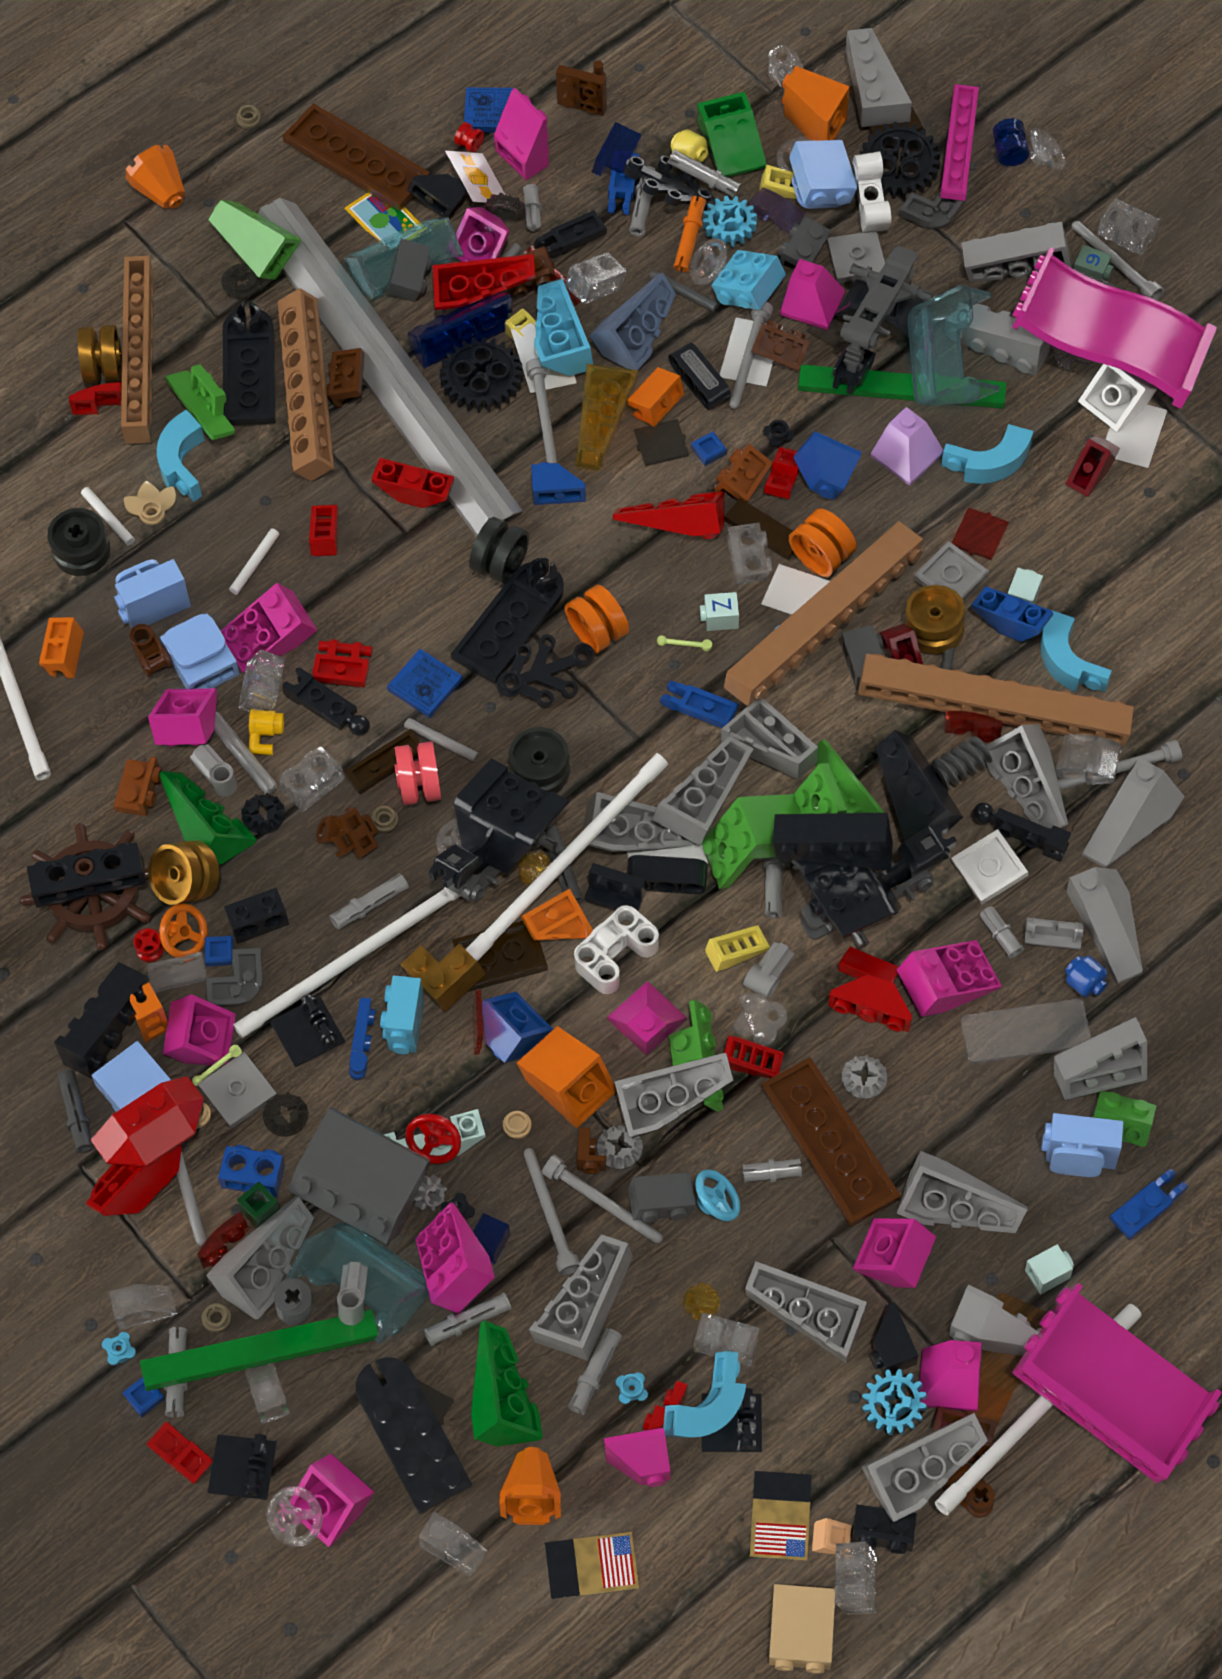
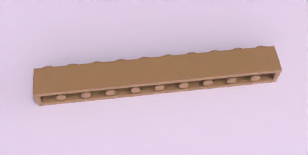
M898 521L730 668L726 673L724 688L748 707L755 700L760 701L773 684L778 685L784 679L786 673L791 668L793 670L796 669L803 661V658L808 653L813 654L825 638L830 639L843 622L845 624L848 623L860 607L862 609L865 608L877 592L879 594L882 593L893 578H899L910 563H916L922 555L923 538Z
M866 654L858 689V695L1014 726L1039 724L1041 730L1045 732L1125 747L1130 736L1134 706H1129L1119 701L1109 702L1099 700L1094 696L1084 697L1074 695L1068 691L1058 692L1038 685L1028 686L1013 680L993 679L988 675L978 676L967 674L962 670L942 669L932 664L912 663L907 659L886 658L881 654Z

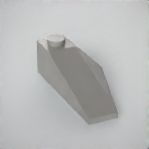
M1039 724L1021 725L986 745L992 757L991 763L986 761L990 773L996 780L1002 782L1007 788L1009 796L1019 802L1024 808V813L1032 822L1052 829L1053 825L1059 828L1068 825L1050 748Z
M1139 758L1084 849L1082 856L1104 868H1108L1129 852L1131 847L1143 838L1146 839L1150 836L1152 831L1160 825H1164L1171 820L1185 796L1162 769Z
M597 792L588 800L584 829L604 810L615 796ZM631 801L588 846L616 852L685 847L697 844L653 821L652 818L657 807Z
M1094 867L1070 877L1066 892L1115 982L1120 984L1141 975L1143 970L1130 894L1117 869Z
M726 1053L615 1081V1088L629 1138L657 1131L731 1083L733 1077Z
M920 1151L909 1173L897 1214L908 1219H915L923 1225L934 1226V1223L949 1224L954 1228L970 1226L979 1227L980 1230L1016 1233L1028 1207L949 1162Z
M295 1196L226 1253L206 1276L223 1298L252 1318L259 1319L274 1302L275 1289L282 1281L284 1274L288 1275L292 1267L289 1263L295 1250L300 1249L314 1217L302 1200Z
M968 1285L951 1324L949 1336L957 1341L981 1342L982 1350L1024 1356L1027 1351L1024 1345L1034 1333L1038 1335L1042 1328L1035 1330L1026 1321L1027 1317L1020 1313L1017 1315L1008 1313L1002 1309L1004 1305L1002 1301Z
M975 1413L861 1467L875 1496L894 1522L921 1509L939 1488H942L948 1479L988 1440Z

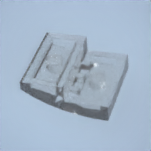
M1065 734L1056 766L1057 777L1085 776L1087 785L1114 783L1122 744L1098 736Z

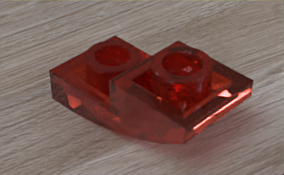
M945 711L944 730L945 733L956 735L972 732V736L978 737L983 742H992L1001 737L1002 721L975 712Z
M241 1212L220 1225L202 1245L197 1255L203 1269L208 1266L214 1267L228 1253L226 1244L241 1240L245 1233L249 1231L246 1220Z

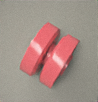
M433 741L418 744L419 760L413 761L412 749L409 745L395 747L397 764L394 765L398 789H401L403 806L418 803L417 786H423L424 798L428 802L441 800Z

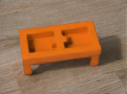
M657 367L627 400L631 407L640 410H636L633 415L639 420L655 427L684 396L681 377Z
M74 617L49 618L39 665L44 667L48 674L56 677L57 671H61L65 677L75 678L84 631Z
M150 983L142 986L144 995L147 997L145 1002L139 1003L133 994L130 995V1002L136 1012L135 1018L145 1043L164 1034L168 1024L164 1009Z

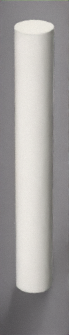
M85 487L81 491L82 496L127 546L133 544L135 538L89 487Z
M270 529L230 586V592L235 595L239 594L280 535L277 530Z

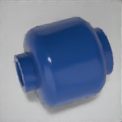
M1077 956L1065 970L1067 984L1082 997H1089L1093 994L1098 996L1108 985L1105 982L1108 975L1106 968L1092 956Z

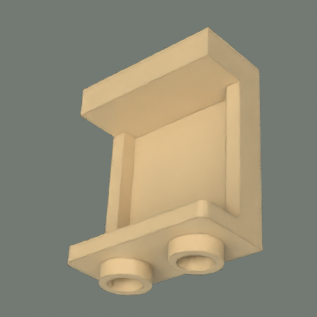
M774 1584L769 1665H775V1669L781 1671H792L794 1667L806 1668V1671L809 1673H824V1669H831L836 1589Z

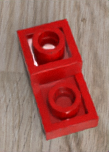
M676 1381L674 1389H668L663 1406H683L688 1394V1384ZM655 1405L653 1414L647 1413L643 1430L663 1428L665 1407Z

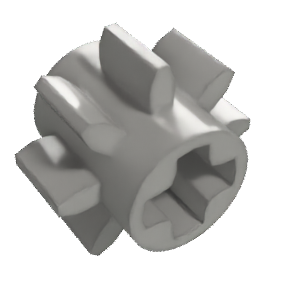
M434 1174L430 1178L424 1175L414 1199L416 1207L421 1210L428 1207L434 1211L435 1207L445 1201L444 1192L447 1190V1187L440 1184L441 1179Z

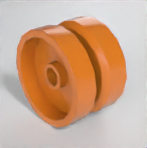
M817 508L805 519V524H800L789 535L791 549L797 558L812 572L823 577H829L841 566V562L847 560L857 548L854 535L847 525L835 514L825 509Z
M597 584L584 593V599L576 597L565 605V613L573 631L582 643L592 646L595 654L610 645V639L618 641L629 633V624L622 608L612 594L602 585Z

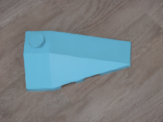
M563 279L539 285L534 346L541 365L568 376L594 369L590 345Z

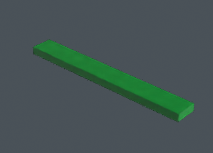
M801 364L798 391L851 395L847 393V384H841L838 389L833 388L835 378L833 376L834 367ZM870 370L863 385L858 386L852 396L1004 409L1006 382Z
M371 1309L364 1311L362 1321L356 1325H346L338 1317L140 1360V1367L145 1390L150 1391L379 1340V1334Z

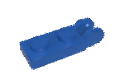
M614 152L608 190V213H614L616 210L617 197L625 198L623 213L625 215L630 214L631 199L634 198L636 179L626 176L623 169L628 159L632 156L639 157V154Z
M669 681L666 688L671 693L683 697L682 700L667 694L662 695L660 703L671 710H678V712L723 728L735 718L739 710V704L697 687L686 686L674 681Z
M364 997L360 998L349 1063L350 1078L356 1081L363 1079L366 1074L368 1057L364 1054V1051H370L372 1035H367L368 1025L374 1026L376 1009H371V998Z
M1172 1169L1161 1175L1156 1182L1152 1181L1110 1216V1220L1129 1240L1169 1209L1173 1202L1187 1190L1188 1186L1185 1182L1178 1184L1168 1195L1161 1189L1171 1182L1176 1175Z

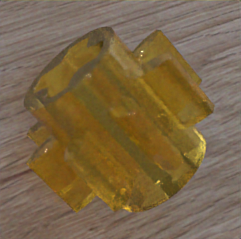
M542 851L538 854L535 852L526 853L518 863L519 873L521 874L519 878L530 886L551 864L549 863L550 858Z
M699 1282L698 1287L691 1286L686 1291L683 1299L686 1313L692 1314V1319L704 1321L706 1317L712 1318L720 1307L718 1291L712 1290L711 1285Z

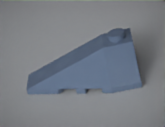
M663 273L658 274L602 321L589 335L603 357L635 372L651 356L653 341L660 334L659 326L662 319L667 317L676 295Z

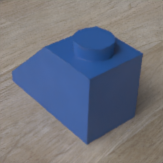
M542 462L531 465L534 505L586 502L585 483L560 464Z

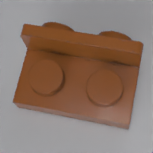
M751 444L746 445L742 449L737 448L729 457L731 464L728 468L724 467L717 475L716 480L719 482L714 490L720 491L724 488L738 500L741 498L747 502L773 464L771 460Z
M151 756L149 762L127 759L114 803L116 812L147 816L149 807H153L155 804V785L161 781L159 774L162 771V767H159L157 757Z

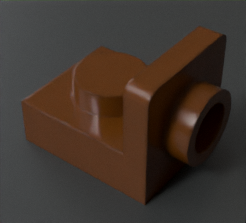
M579 1127L577 1170H583L587 1174H598L600 1171H606V1156L595 1155L596 1138H591V1128Z

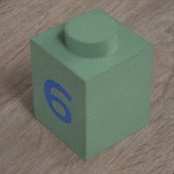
M1083 245L1075 261L1074 270L1101 283L1104 280L1109 281L1114 266L1110 265L1112 255Z

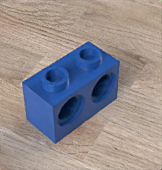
M245 1145L226 1146L218 1176L221 1188L247 1192L260 1181L273 1197L278 1198L285 1170L284 1159L282 1155L273 1150H263V1152L254 1151ZM237 1163L245 1164L241 1170H232V1167ZM265 1168L274 1169L269 1175L260 1174Z

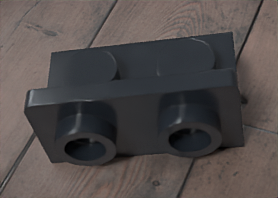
M592 863L589 871L590 885L585 894V901L614 911L621 906H631L639 912L646 894L645 879Z
M857 1504L852 1543H856L859 1548L867 1550L883 1547L888 1548L889 1552L895 1554H905L906 1551L912 1552L917 1513H911L893 1522L884 1508Z

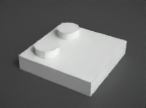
M998 829L951 858L953 865L982 905L1029 876L1028 871Z

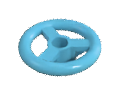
M715 1170L701 1171L695 1183L698 1195L697 1203L704 1213L712 1214L722 1221L736 1219L740 1213L741 1205L739 1196L731 1182ZM711 1178L717 1181L716 1187L710 1188L705 1186V1179ZM725 1190L731 1199L732 1209L726 1201Z

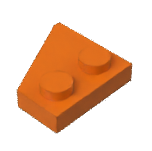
M570 889L520 916L534 941L586 939L593 931Z

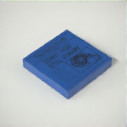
M466 87L464 122L471 124L473 129L495 132L510 93L514 88Z
M419 649L388 684L387 690L425 716L431 718L463 681V677L422 649Z

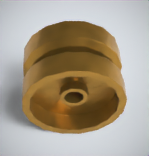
M102 325L99 330V342L97 333L92 326L79 327L77 335L78 355L84 384L98 383L101 378V367L107 382L121 381L122 351L116 325Z
M935 584L924 586L913 592L907 600L906 625L915 631L919 650L929 654H941L958 646L963 639L965 630V606L962 597L955 590L947 586Z
M199 840L164 844L157 848L150 858L148 866L149 882L159 900L166 904L177 905L205 900L217 888L219 864L210 847Z

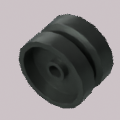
M85 508L68 509L58 514L48 527L47 539L57 566L63 572L73 576H87L97 572L106 564L110 556V543L101 517L94 511Z
M494 516L489 518L479 531L473 544L469 560L470 569L482 575L490 573L493 580L505 585L521 566L529 544V532L517 526L508 528L506 521Z
M535 727L519 733L512 741L509 749L510 771L527 781L535 782L541 789L549 793L552 791L557 793L564 787L569 778L570 765L568 745L562 735L553 729Z

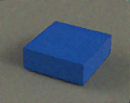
M714 431L691 443V448L704 466L727 455V449Z
M233 936L205 937L206 967L232 965Z
M143 1377L122 1392L140 1417H143L165 1400L158 1389L145 1390Z

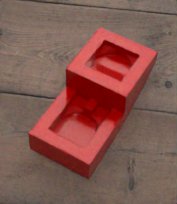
M122 383L100 384L70 395L69 403L72 414L93 415L99 413V406L121 405Z
M779 447L773 460L771 473L765 484V494L785 499L790 498L800 471L794 460V455L797 451Z
M167 1421L159 1427L145 1444L192 1484L198 1480L213 1462L192 1441H188Z

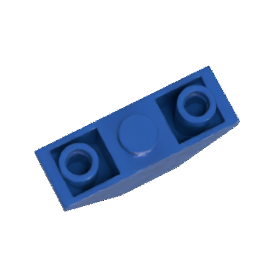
M987 586L984 587L971 604L972 609L999 634L1020 642L1039 634L1054 615L1053 611Z

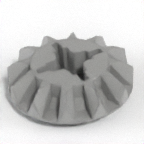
M868 1054L860 1057L855 1055L852 1060L846 1062L843 1068V1086L855 1097L863 1099L875 1097L886 1086V1067L880 1063L878 1058L874 1059L869 1057ZM864 1067H866L868 1075L873 1077H868L865 1085H862L861 1076L856 1074H861Z
M614 1124L611 1128L604 1129L597 1140L598 1155L606 1156V1165L611 1168H628L634 1165L641 1157L643 1150L642 1140L639 1135L629 1138L626 1125L617 1126ZM621 1137H623L624 1145L627 1148H621L618 1155H616L615 1146L612 1143H618Z

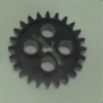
M894 122V126L891 129L887 124H884L883 132L876 128L875 136L869 134L868 143L863 142V151H860V154L880 152L883 168L890 169L887 172L883 171L881 178L884 197L888 192H892L893 199L896 198L897 193H901L902 198L905 199L907 192L916 194V189L925 192V184L931 186L932 178H937V170L940 169V161H938L940 160V152H937L938 143H933L932 135L925 137V128L918 132L917 124H914L911 129L908 128L907 122H904L902 127H899L898 123ZM903 141L905 144L900 177L895 179L900 143ZM886 146H893L894 148H893V149H886V148H884V147H886ZM911 149H917V150H919V151L916 152V153H913V152H910L909 150H911ZM907 171H913V172H915V174L909 175V174H906L905 172H907Z
M473 337L472 344H468L463 340L462 348L454 345V353H446L447 360H442V368L440 369L441 387L444 389V394L449 395L450 402L457 400L459 408L467 404V411H470L475 406L478 413L481 412L482 407H486L488 412H491L492 405L501 409V401L509 404V396L516 397V389H521V381L523 380L522 362H519L518 354H513L512 347L506 349L504 341L496 345V338H493L490 343H486V338L482 337L481 342L477 343Z

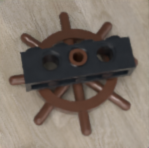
M78 823L75 826L77 843L65 848L54 858L40 850L32 852V858L37 862L34 865L27 866L31 894L21 896L20 903L23 906L35 904L36 908L48 906L52 915L58 920L47 934L46 939L49 943H55L64 930L69 927L78 931H94L97 948L105 950L108 946L105 929L120 922L127 914L143 923L150 921L151 915L134 905L138 896L139 885L146 884V880L149 879L148 868L143 869L137 842L131 844L135 837V833L132 830L125 831L116 845L103 841H88L85 825ZM114 864L118 865L117 868L111 869L114 866ZM124 889L121 897L112 892ZM103 899L113 906L101 912L99 900ZM73 900L67 909L60 904L61 902ZM87 901L91 915L77 914Z

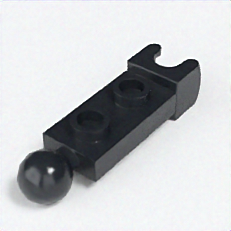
M296 668L295 670L298 675L297 681L299 684L283 683L282 690L288 699L297 705L301 704L340 731L348 724L353 735L363 736L368 733L370 722L363 715H355L358 712L357 706L315 680L313 675L302 668Z
M985 802L977 804L973 809V817L978 823L986 824L992 822L994 823L993 829H998L1002 836L1018 839L1030 848L1042 849L1044 856L1059 862L1062 861L1069 846L1070 832L1054 825L1052 829H1049L1001 808L996 813L993 807Z

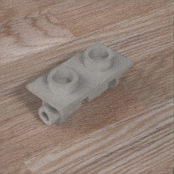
M1026 918L1024 944L1081 950L1083 923Z

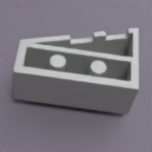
M763 698L760 701L755 700L721 729V743L729 736H732L754 748L750 758L796 779H799L817 763L818 746Z
M1136 1017L1054 1056V1077L1065 1100L1147 1080V1039Z

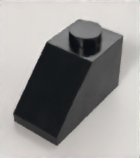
M450 174L414 176L407 188L408 192L445 220L450 217L467 193L462 181L452 177Z
M895 1303L889 1304L875 1337L873 1352L870 1353L875 1369H881L884 1377H886L887 1369L890 1370L891 1374H894L898 1369L904 1370L917 1365L918 1353Z

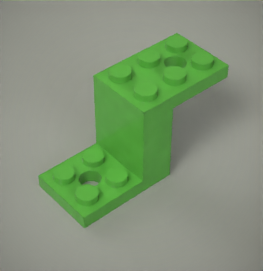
M829 763L818 764L794 794L738 797L702 842L703 851L707 855L712 868V874L717 881L719 889L729 888L753 859L776 857L773 846L775 814L846 813L848 811Z

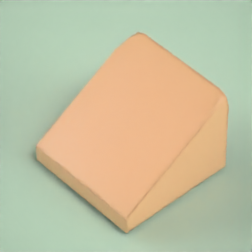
M828 1518L816 1521L814 1524L812 1551L849 1555L852 1525Z

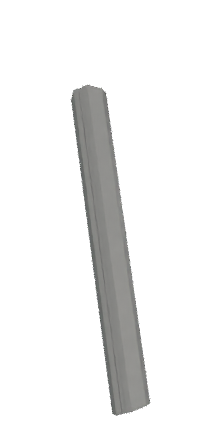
M278 198L273 203L260 207L259 215L302 240L282 269L283 273L296 290L301 288L317 298L319 321L340 351L362 348L365 353L362 381L425 468L454 476V482L447 498L474 535L477 537L485 522L493 516L504 521L523 512L521 507L297 204Z

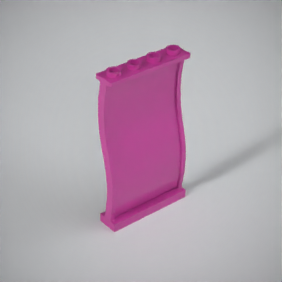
M1051 247L1046 256L1040 255L1034 267L1038 272L1033 270L1027 282L1031 287L1026 286L1019 299L1024 303L1018 302L1012 316L1016 317L1012 328L1017 330L1018 326H1022L1039 339L1058 349L1136 375L1174 399L1172 405L1181 409L1192 391L1217 327L1209 323L1203 327L1189 316L1167 304L1091 279L1053 256L1055 249Z

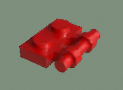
M330 639V641L320 640L318 651H324L327 654L316 653L312 671L313 678L321 683L365 688L370 662L369 659L361 657H372L373 646L363 645L362 642H354L353 644L339 643V640ZM338 653L351 654V657L337 655Z

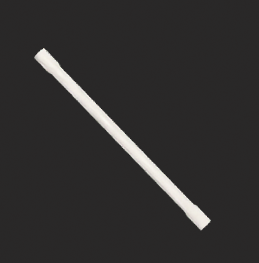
M0 637V677L27 749L36 780H45L51 776V772L45 755L41 751Z
M656 753L640 769L638 775L497 920L465 950L478 961L493 946L500 935L636 795L668 766V762L660 754Z
M444 887L439 893L262 1008L251 1012L234 1023L233 1027L237 1034L244 1038L261 1027L270 1018L442 906L456 900L460 895Z
M1128 1304L1113 1320L1126 1330H1129L1141 1317V1312L1133 1304ZM1040 1396L975 1464L935 1501L937 1509L944 1515H949L966 1497L967 1493L1053 1404L1043 1396Z

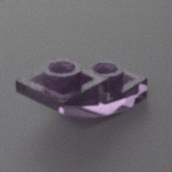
M764 187L747 203L749 206H753L754 211L765 221L771 217L787 234L792 230L794 224L798 223L805 216L790 201Z

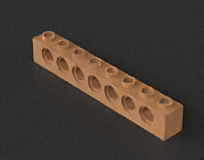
M150 256L124 257L121 429L125 444L151 443L154 273Z
M299 288L278 301V318L280 322L293 472L312 481L334 469L318 301L316 297Z

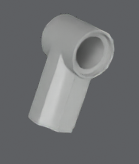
M209 744L200 745L194 749L190 760L210 782L215 793L222 797L234 794L238 785L231 765L225 763Z
M774 942L760 963L754 964L744 979L743 986L765 999H769L777 989L780 977L794 959V953L785 944Z
M350 1262L347 1265H343L340 1292L337 1296L338 1318L346 1325H356L364 1317V1301L369 1270L361 1262Z

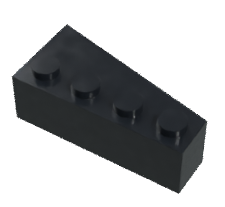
M894 730L876 747L904 840H907L927 826L935 827L946 823L949 831L963 818L912 737Z
M888 813L775 814L773 846L776 858L887 871L892 869L893 840Z
M120 962L117 963L98 987V997L89 998L84 1004L82 1017L80 1019L74 1017L68 1024L70 1031L66 1037L60 1035L54 1043L63 1065L93 1079L92 1074L106 1064L107 1055L111 1049H115L119 1045L122 1032L126 1026H130L135 1020L136 1012L131 1005L130 995L133 994L139 1003L146 1001L147 997L144 995L142 986L150 983L148 976Z

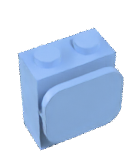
M843 140L796 141L789 159L794 172L792 185L798 203L809 209L838 208L844 204H850L857 190V185Z
M174 559L159 565L157 560H147L120 572L115 578V587L118 595L114 596V599L119 608L118 613L123 624L129 623L131 629L138 624H153L191 607L185 580Z
M208 614L197 615L169 629L160 637L161 644L167 651L172 666L186 689L214 688L240 675L237 661L226 645L224 636Z
M138 1041L92 1074L96 1087L111 1103L115 1112L161 1082L171 1080Z
M1053 1113L1051 1123L1045 1124L1041 1151H1047L1046 1162H1050V1170L1058 1174L1096 1177L1101 1174L1102 1168L1115 1169L1122 1148L1123 1121Z

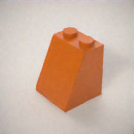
M795 66L791 74L785 76L782 88L785 89L782 97L784 116L810 141L835 140L848 118L850 86Z
M558 1026L517 1062L526 1082L576 1128L616 1093L615 1084L601 1056Z

